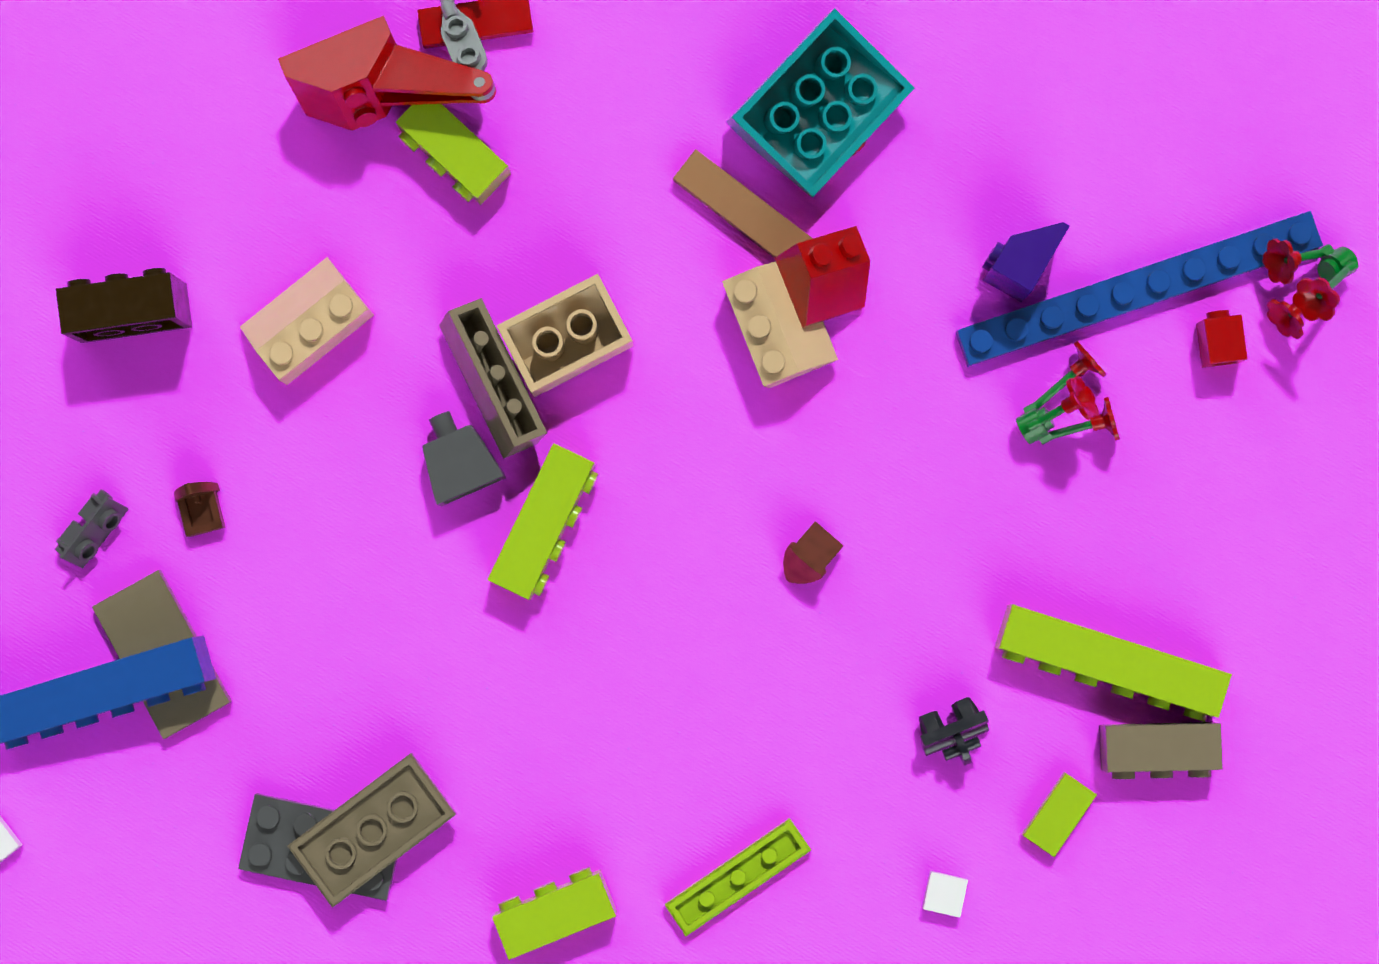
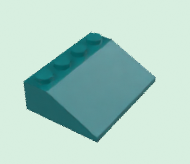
M834 8L733 113L726 123L752 149L809 196L814 197L915 87Z

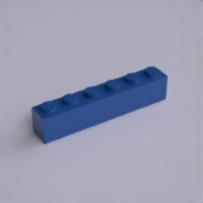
M204 635L187 638L0 695V744L4 743L6 750L28 744L27 736L40 733L41 739L64 733L63 725L75 722L76 727L81 728L100 722L98 715L111 711L112 718L134 712L133 704L146 700L147 706L151 707L170 701L169 693L182 690L183 696L206 690L204 683L215 680L216 676Z

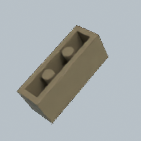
M1187 722L1099 725L1101 770L1107 773L1112 772V779H1135V772L1149 771L1150 778H1173V771H1188V777H1211V770H1223L1221 723Z

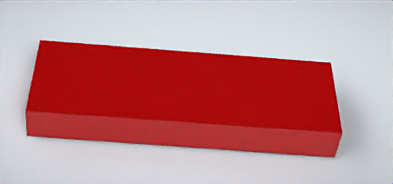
M477 0L455 4L457 9L472 20L480 40L534 32L529 0ZM441 6L418 9L423 48L446 46L441 35L443 17Z

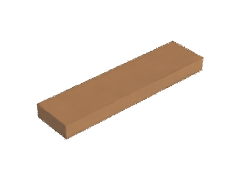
M696 149L673 177L675 183L773 258L796 243L813 239Z

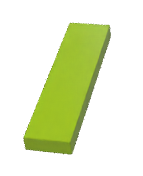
M788 818L667 901L665 906L685 936H688L810 852L811 848L792 820Z

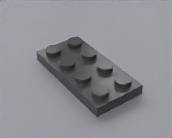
M256 793L253 799L238 869L315 885L287 846L332 813L334 809ZM397 860L352 894L387 901Z

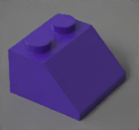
M1061 222L1012 235L1004 245L997 242L982 268L987 270L983 281L1022 302L1033 291L1070 225Z

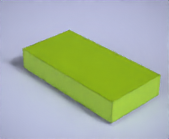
M1063 772L1021 835L1055 857L1097 794Z

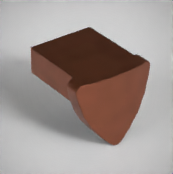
M187 483L174 491L175 502H178L186 537H193L226 528L217 492L220 491L218 483Z
M815 521L797 543L791 542L786 548L783 559L786 580L790 583L807 584L821 579L827 572L825 567L842 549L843 545Z

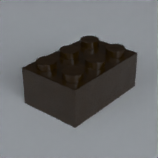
M165 268L146 269L143 271V276L128 278V274L125 273L110 274L105 276L104 282L91 283L90 279H75L68 281L67 287L56 288L61 334L80 343L193 328L187 283L170 272L166 273Z

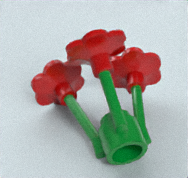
M1269 240L1267 251L1263 254L1262 260L1264 266L1268 269L1269 279L1273 283L1281 282L1284 285L1292 283L1294 272L1302 261L1321 258L1317 268L1320 277L1314 280L1309 278L1301 279L1297 283V292L1292 297L1293 303L1291 305L1285 301L1279 302L1276 299H1271L1267 303L1269 309L1267 317L1277 326L1278 331L1286 337L1291 335L1295 339H1300L1304 335L1302 330L1304 322L1300 317L1302 314L1309 321H1315L1318 318L1328 321L1334 317L1336 313L1335 307L1339 304L1340 297L1333 289L1343 279L1356 272L1359 267L1357 257L1352 250L1344 246L1334 250L1330 244H1327L1317 250L1299 253L1298 251H1293L1292 244L1287 240Z
M1078 341L1074 343V346L1077 349L1079 359L1069 367L1071 371L1035 402L1024 407L1025 414L1016 418L1017 425L1029 444L1040 440L1043 445L1055 438L1092 428L1093 432L1106 428L1113 435L1115 441L1120 440L1109 397L1104 398V408L1102 414H1099L1098 407L1095 404L1094 393L1089 387L1085 386L1084 381L1080 378L1088 370L1096 372L1102 377H1105L1107 374ZM1067 386L1070 396L1062 400L1060 406L1049 412L1045 407L1041 408L1061 389ZM1078 409L1082 416L1089 420L1050 431V429L1055 427L1053 419L1065 412L1070 414Z

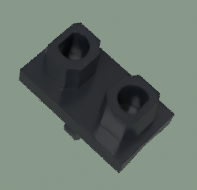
M970 697L956 701L951 705L957 721L946 726L943 725L938 711H932L919 717L922 733L920 736L921 744L926 756L942 750L946 761L959 756L964 766L972 763L969 752L981 747L977 736L989 731L987 724L989 720L985 711L979 712Z

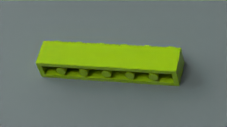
M1014 604L1007 605L994 647L1003 650L1002 658L1020 664H1024L1025 658L1040 662L1039 670L1060 676L1063 669L1076 674L1074 681L1096 687L1098 681L1112 685L1111 693L1133 699L1135 692L1149 697L1147 704L1169 711L1170 705L1173 704L1185 708L1183 716L1206 722L1207 716L1219 718L1232 676L1230 673Z

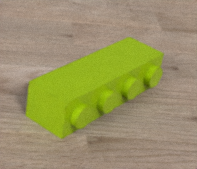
M553 443L487 579L488 581L528 600H531L534 594L541 596L550 577L544 572L550 560L558 561L566 544L565 541L561 540V537L567 526L571 528L575 526L582 511V507L577 505L582 493L590 494L599 474L594 472L596 466L594 462Z

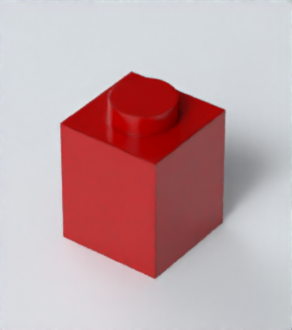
M1229 310L1212 311L1206 313L1207 319H1203L1196 324L1202 368L1239 364L1248 359L1242 314L1230 316Z

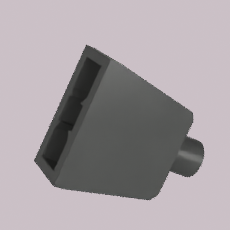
M450 411L429 419L437 439L424 444L422 448L434 498L438 506L442 507L506 479L501 467L472 425L457 429Z

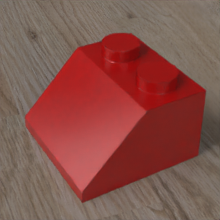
M857 226L796 243L775 257L802 328L865 307L870 258Z

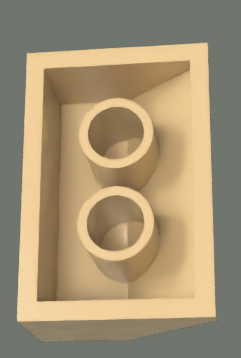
M326 257L242 324L240 328L254 350L277 379L288 385L366 323L374 314L330 259Z
M776 261L757 266L722 281L764 387L772 388L839 360L823 321L802 328Z
M598 274L496 325L534 398L634 347L633 340Z

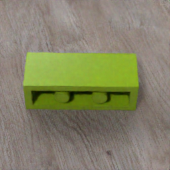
M442 104L411 105L396 121L397 126L402 131L398 136L401 141L413 152L420 148L429 157L425 161L426 164L440 177L447 173L456 182L452 188L467 202L473 198L481 205L511 174L508 165Z
M590 867L570 874V882L556 887L555 881L535 888L533 890L535 896L521 901L519 896H515L499 903L498 907L500 910L493 914L492 919L508 959H513L616 917L617 909L601 869L592 872Z

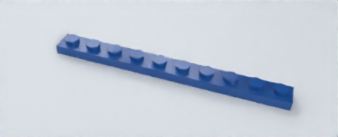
M1311 211L959 329L956 331V335L967 367L1265 267L1262 259L1263 254L1267 251L1269 240H1287L1292 244L1293 251H1298L1299 253L1318 249L1323 246Z

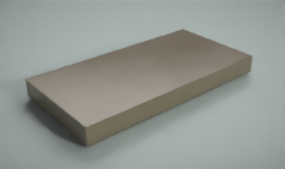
M161 570L153 572L92 606L120 659L187 638L196 637L192 626ZM215 669L216 679L205 682L206 690L183 696L182 690L169 693L170 701L151 707L147 706L146 700L143 701L163 739L174 735L232 702Z
M410 753L287 847L333 908L457 813L414 754Z

